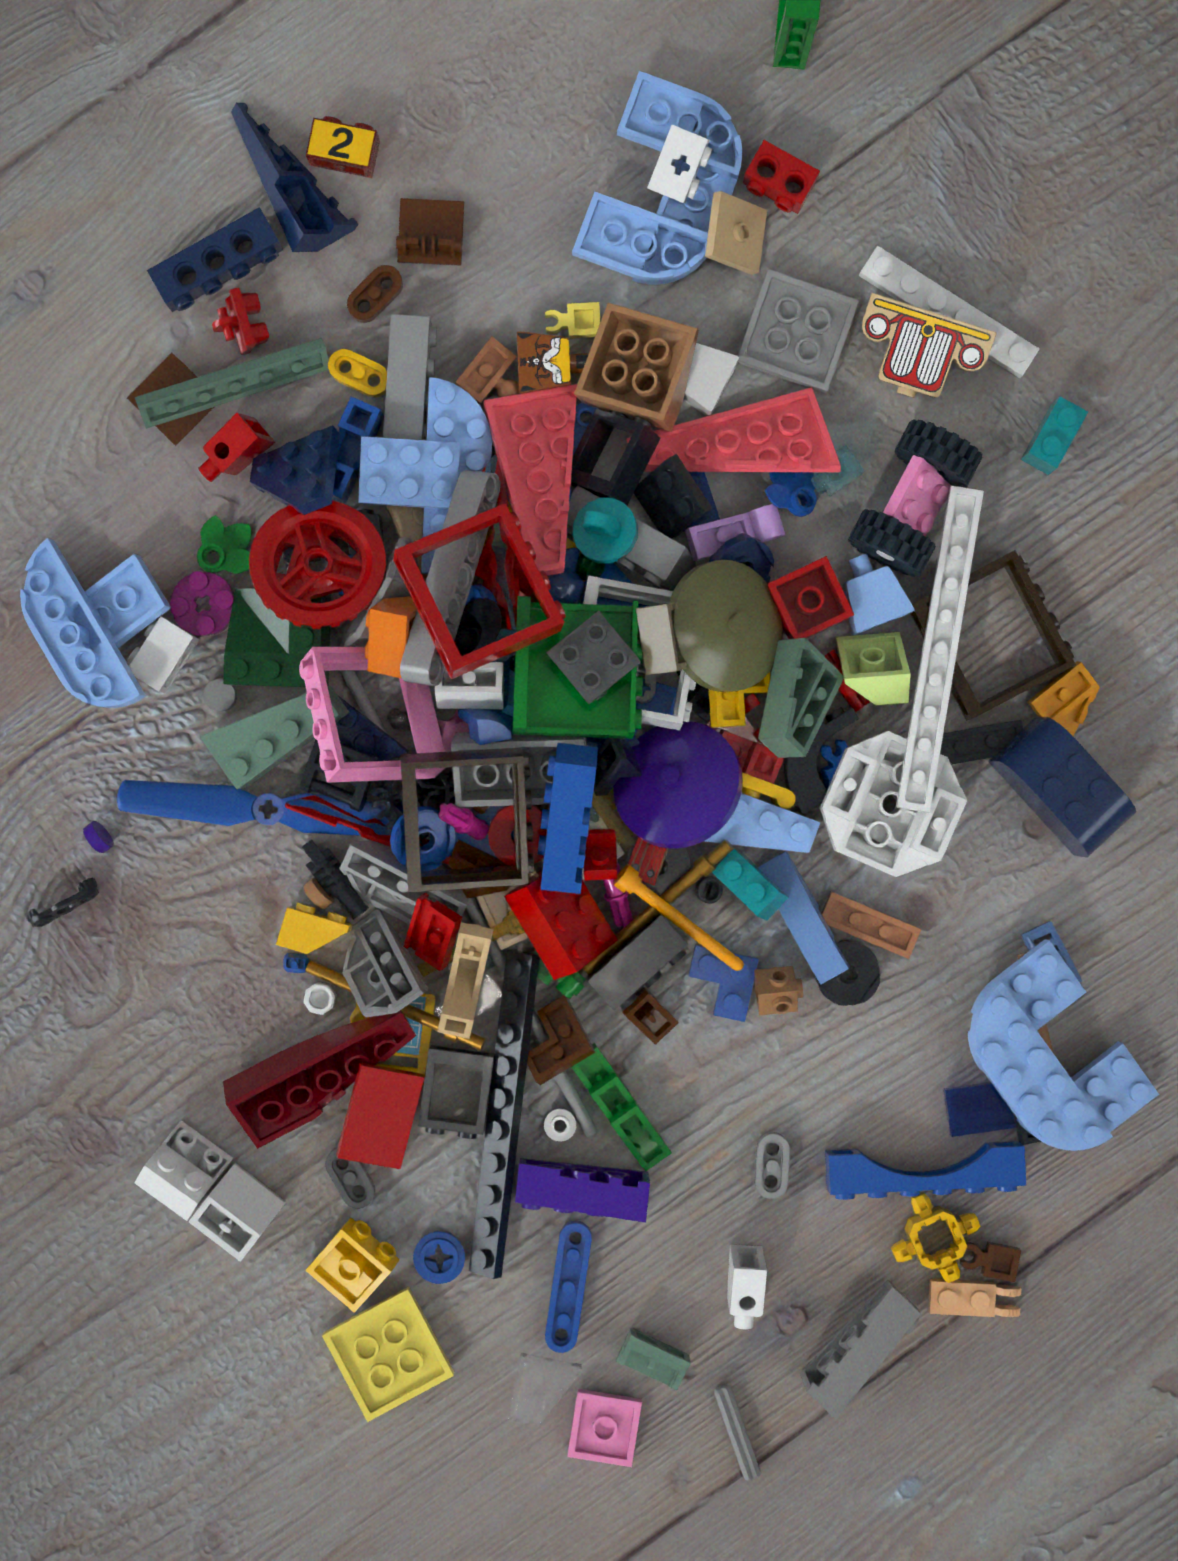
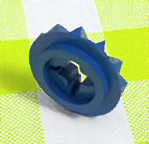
M437 1230L424 1235L418 1242L414 1250L413 1261L417 1272L423 1279L431 1283L443 1284L454 1280L461 1273L466 1254L461 1241L454 1237L452 1233ZM438 1244H440L443 1254L453 1255L444 1259L442 1270L439 1269L437 1260L426 1258L435 1254Z

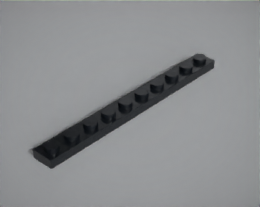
M507 950L469 1263L470 1272L491 1279L502 1277L540 961L539 955L518 950Z

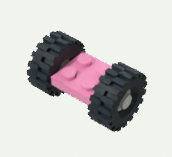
M915 419L911 420L894 451L897 457L904 460L903 463L907 465L883 513L880 512L879 514L875 510L868 509L862 511L848 538V542L857 548L859 552L867 554L868 558L878 561L883 566H889L890 569L898 570L905 575L909 574L912 577H920L936 548L935 543L931 542V539L926 535L932 529L942 504L946 502L951 485L967 488L983 458L982 453L978 451L977 447L970 445L968 440L961 439L958 434L951 433L942 426L937 427L934 423H925L919 419L917 421Z

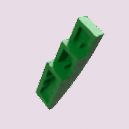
M593 1043L592 1046L596 1053L571 1068L588 1089L591 1097L608 1118L611 1126L646 1172L672 1154V1152L597 1045Z

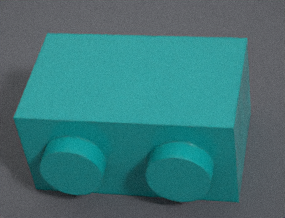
M1061 396L1050 405L1020 460L1047 475L1051 474L1061 463L1088 411Z
M733 849L712 872L756 916L766 921L789 898L748 857L736 849Z

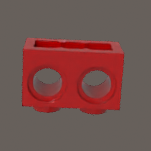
M763 140L745 172L743 184L746 185L747 190L758 197H763L764 195L775 201V206L787 213L793 211L798 214L817 182L820 170ZM760 167H768L773 171L774 175L767 178L762 177L757 170ZM790 182L797 183L802 191L791 193L786 189L785 185Z

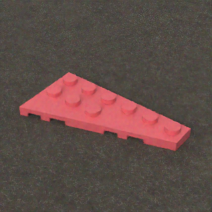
M577 384L484 400L483 406L512 512L514 511L520 520L522 527L520 533L524 541H529L534 548L536 554L534 562L539 572L543 570L547 576L561 574L565 568L577 399L574 392Z
M811 387L674 425L672 432L663 429L653 431L660 437V440L644 471H654L666 459L675 454L679 456L688 472H841V465L813 388ZM626 438L627 445L630 441V438Z

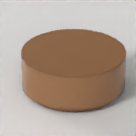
M314 877L304 885L306 895L319 908L326 909L334 902V899L329 897Z

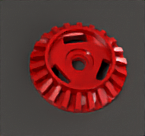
M332 500V504L306 515L299 513L290 505L274 513L264 522L253 540L249 555V569L256 594L259 595L267 609L270 608L278 618L289 620L298 627L307 625L311 626L312 629H321V626L331 625L333 628L340 626L341 622L348 619L350 621L354 620L361 611L367 610L382 586L383 580H385L386 554L380 534L370 520L353 507ZM333 536L345 541L356 551V554L350 558L330 538ZM288 547L294 548L287 573H277L284 551ZM321 557L328 562V565L323 571L316 572L310 569V561ZM342 591L344 594L342 597L330 602L311 603V599Z

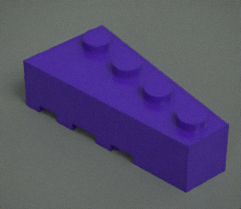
M520 1158L515 1203H521L522 1208L539 1210L541 1207L554 1208V1211L560 1213L580 1212L590 1216H606L646 1223L650 1189L648 1171Z

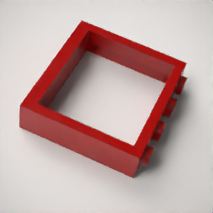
M506 503L394 550L393 561L450 679H454L560 632L564 625L563 619L566 618L564 609L558 600H553L549 589H551L550 581L543 570L539 572L534 562L536 560L534 548L529 541H524L520 533L522 529L520 520L514 511H509ZM496 523H500L547 619L461 656L414 558Z

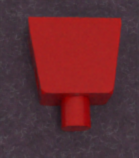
M236 413L203 446V450L209 458L198 469L210 482L214 481L222 472L237 475L253 462V458L264 453L275 441L256 418Z

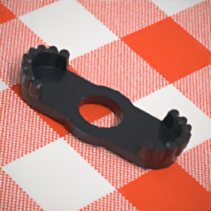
M88 878L82 883H78V893L58 902L40 914L36 909L27 911L25 913L27 921L31 923L32 927H42L94 899L99 894L95 878Z

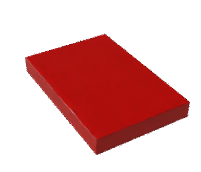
M360 1062L336 1152L337 1158L401 1169L425 1078L424 1075Z

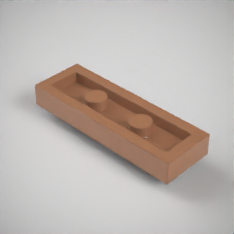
M831 891L821 912L829 926L907 959L910 958L921 932L920 928Z

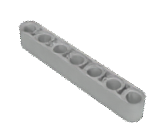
M462 471L458 477L442 529L494 508L500 492L498 475L491 472ZM489 527L437 548L431 563L426 585L453 640H455ZM417 610L401 660L400 675L405 682L437 686L442 681L446 668Z

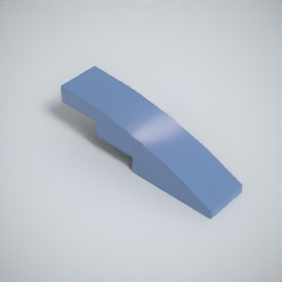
M785 851L760 865L758 868L789 897L780 906L779 911L820 985L848 970L850 966L834 941V934L820 913L817 901L788 852Z

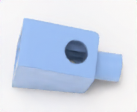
M867 554L849 560L855 578L845 582L842 585V589L854 612V616L849 619L852 635L865 632L915 611L889 566L873 571Z

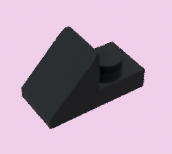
M607 738L597 752L594 793L596 796L608 795L620 777L642 776L635 752L624 738Z

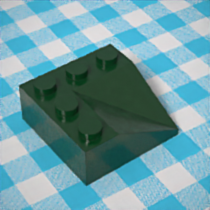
M254 588L235 589L224 650L223 684L306 688L305 681L300 676V661L312 647H330V625L321 626V629H312L311 626L307 625L295 626L289 620L278 618L270 608L267 609ZM331 594L311 599V603L330 602ZM324 671L327 686H329V671Z

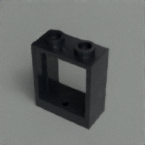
M596 409L573 455L571 485L575 488L578 485L599 498H614L628 506L660 440V437L651 430L652 424L639 417H634L633 420H630L626 415L617 411L610 410L608 413ZM616 428L631 433L632 436L610 481L591 474L613 429Z
M431 1045L428 1051L418 1126L426 1127L425 1132L430 1134L443 1135L445 1130L458 1132V1137L466 1139H476L477 1134L483 1135L495 1053ZM436 1063L484 1069L476 1123L429 1116Z

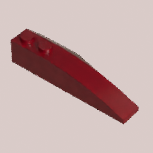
M400 1010L397 1013L368 1017L319 1034L280 1051L223 1081L226 1105L258 1149L316 1119L323 1113L322 1108L333 1099L337 1101L346 1094L345 1089L355 1082L360 1062L376 1065L380 1061L385 1062L416 1036L415 1031Z

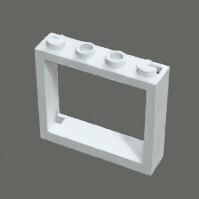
M588 576L583 604L596 605L598 596L632 603L634 600L638 601V604L648 606L669 604L673 591ZM683 669L680 670L673 715L642 710V724L680 730L683 721L689 722L692 703L687 702L688 690L694 691L696 682Z

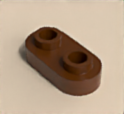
M381 265L374 269L351 292L347 299V308L353 319L361 323L373 321L401 293L403 280L399 271L393 266ZM384 280H391L393 282L389 289L381 287ZM363 302L370 304L369 310L365 312L359 310V306Z

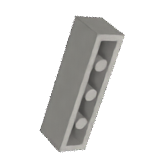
M391 314L383 438L426 440L428 383L429 377H435V359H430L431 346L436 347L437 327H432L430 316Z

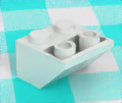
M180 1121L144 1165L135 1184L188 1221L228 1167L233 1157L186 1123Z
M234 1163L189 1220V1223L241 1262L285 1205L286 1201L238 1164Z

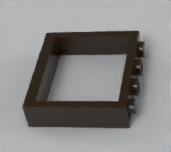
M1016 550L970 573L968 586L1005 567L1055 664L978 703L957 661H955L951 693L966 721L991 710L1076 665L1073 660L1075 657L1070 650L1072 646L1068 641L1062 640L1058 632L1060 624L1056 616L1052 612L1048 613L1043 604L1045 596L1042 589L1037 583H1032L1028 572H1030L1027 562H1024L1021 555L1018 556ZM932 594L912 603L915 611L910 613L923 639L925 637L929 613L928 607L930 606Z
M521 747L400 754L408 892L529 885L528 873L534 872L533 853L527 852V842L533 841L532 822H526V810H532L531 790H525V778L531 777L529 758H524ZM511 764L515 865L421 871L415 769Z

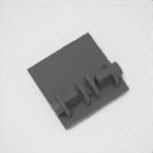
M597 611L546 652L588 704L595 699H601L607 694V689L641 663L600 611Z

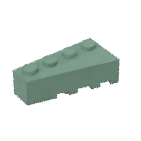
M328 686L335 722H338L350 712L334 689ZM303 694L204 734L200 738L238 790L251 786L314 739V722L311 709L306 704V694Z

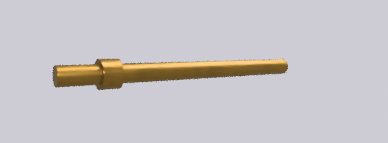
M725 839L708 855H701L694 862L695 866L660 897L669 904L674 902L703 875L705 877L710 875L716 869L715 865L734 849L733 846ZM649 905L615 935L618 940L584 966L583 970L590 975L660 913Z
M312 960L308 963L306 967L307 973L351 992L343 974ZM410 1004L401 1009L405 1017L438 1031L439 1017ZM472 1032L470 1039L444 1034V1038L454 1043L460 1041L480 1051L486 1041V1038Z

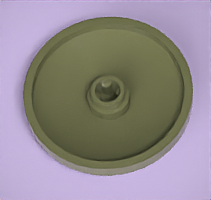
M716 560L701 564L684 575L675 587L669 602L678 603V609L671 610L678 663L686 662L687 669H683V671L699 685L717 692L744 690L759 683L773 668L778 640H782L783 631L782 619L766 581L750 567L732 560Z

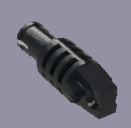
M313 840L302 846V849L312 860L306 864L308 870L329 897L338 899L353 920L369 909L368 905L364 903L352 887L347 875H344L340 870L341 863L329 848L321 852Z

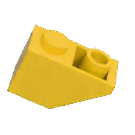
M297 902L296 907L290 906L286 909L276 945L308 954L350 932L353 924L347 923V917L334 912H328L327 916L315 913L316 907Z

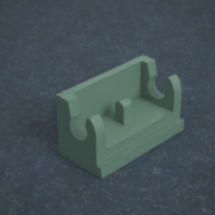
M630 1328L616 1358L617 1363L623 1366L626 1365L656 1379L676 1391L691 1364L689 1354L633 1328Z

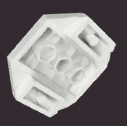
M885 731L845 748L820 810L834 851L897 877L926 865L942 861L966 805L967 798L962 788H960L948 757L940 754L930 813L897 807L892 812L887 813L883 809L882 803L887 795H892L897 803L907 739L890 731Z

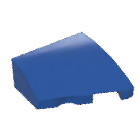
M458 709V717L469 726L470 738L479 745L512 739L513 716L503 713L502 709Z

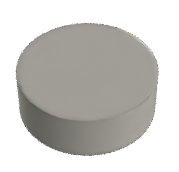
M215 679L205 686L203 699L210 709L224 712L231 709L236 703L237 691L233 685L223 684V679Z

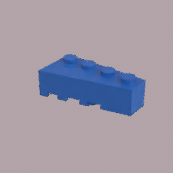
M557 743L556 756L549 755L547 776H553V782H546L544 802L550 803L549 810H542L540 829H547L546 836L539 835L537 855H544L540 890L581 893L582 868H584L598 747Z

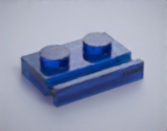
M991 1082L943 1089L951 1137L1016 1128L1012 1110Z

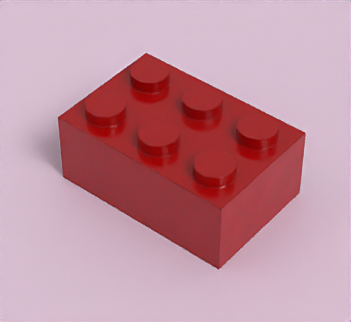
M541 869L529 878V885H519L504 897L553 980L578 972L618 939L583 880L580 894L540 890Z

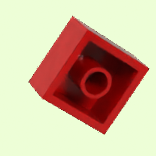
M827 556L767 584L782 619V627L788 639H808L854 616V612Z

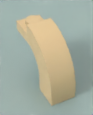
M461 922L437 1032L470 1039L494 929L482 927L478 924Z

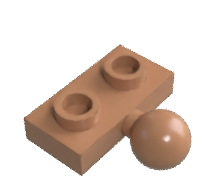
M491 336L454 384L468 392L479 405L493 387L497 390L498 398L519 394V383L512 379L504 380L502 378V375L517 356Z

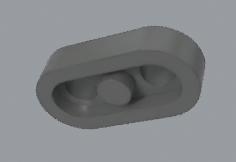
M336 1147L326 1158V1171L342 1199L349 1207L354 1209L364 1208L374 1198L375 1185L363 1163L349 1161L347 1167H340L337 1162L336 1152L338 1147ZM354 1186H363L365 1194H355Z

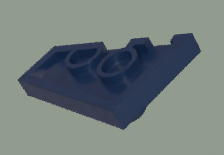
M338 696L350 712L336 722L340 743L379 757V761H389L394 756L399 759L400 754L409 752L407 748Z

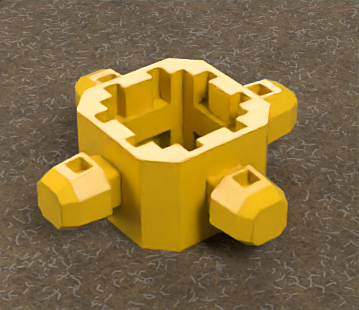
M920 1192V1195L911 1197V1205L916 1215L908 1218L904 1228L909 1240L904 1241L902 1239L893 1244L891 1251L897 1262L911 1260L912 1256L916 1255L922 1266L932 1270L938 1268L946 1282H953L960 1278V1270L955 1260L962 1258L967 1248L962 1234L970 1235L976 1232L981 1227L976 1214L970 1212L959 1215V1219L956 1220L955 1216L948 1209L941 1206L933 1207L929 1197L924 1192ZM936 1220H946L954 1243L949 1244L950 1248L939 1250L933 1255L925 1254L917 1232L922 1230V1226H928L935 1223Z

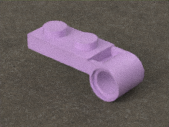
M773 504L685 530L693 561L711 557L726 541L741 533H746L762 542L785 535L778 508Z

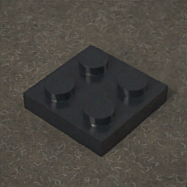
M677 454L666 459L638 483L634 491V495L657 530L673 540L712 509Z

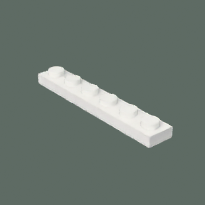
M878 245L859 274L861 278L897 301L997 332L988 359L1018 378L1023 376L1039 351V348Z

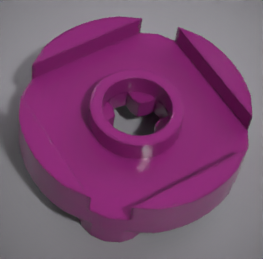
M195 571L185 576L175 586L169 604L171 606L170 611L176 623L186 632L196 636L215 635L223 632L229 626L234 592L230 584L220 576L211 572ZM209 596L210 600L208 603L212 606L209 611L203 609L199 613L196 610L198 607L197 599Z

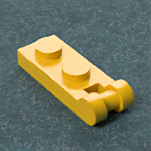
M742 772L743 783L741 793L759 799L760 795L764 794L770 797L771 802L775 806L784 809L791 808L795 804L796 797L792 791Z

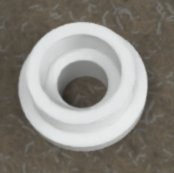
M554 1109L545 1118V1132L552 1140L566 1141L575 1133L576 1119L566 1109ZM557 1120L565 1121L567 1126L563 1131H558L554 1128V1123Z

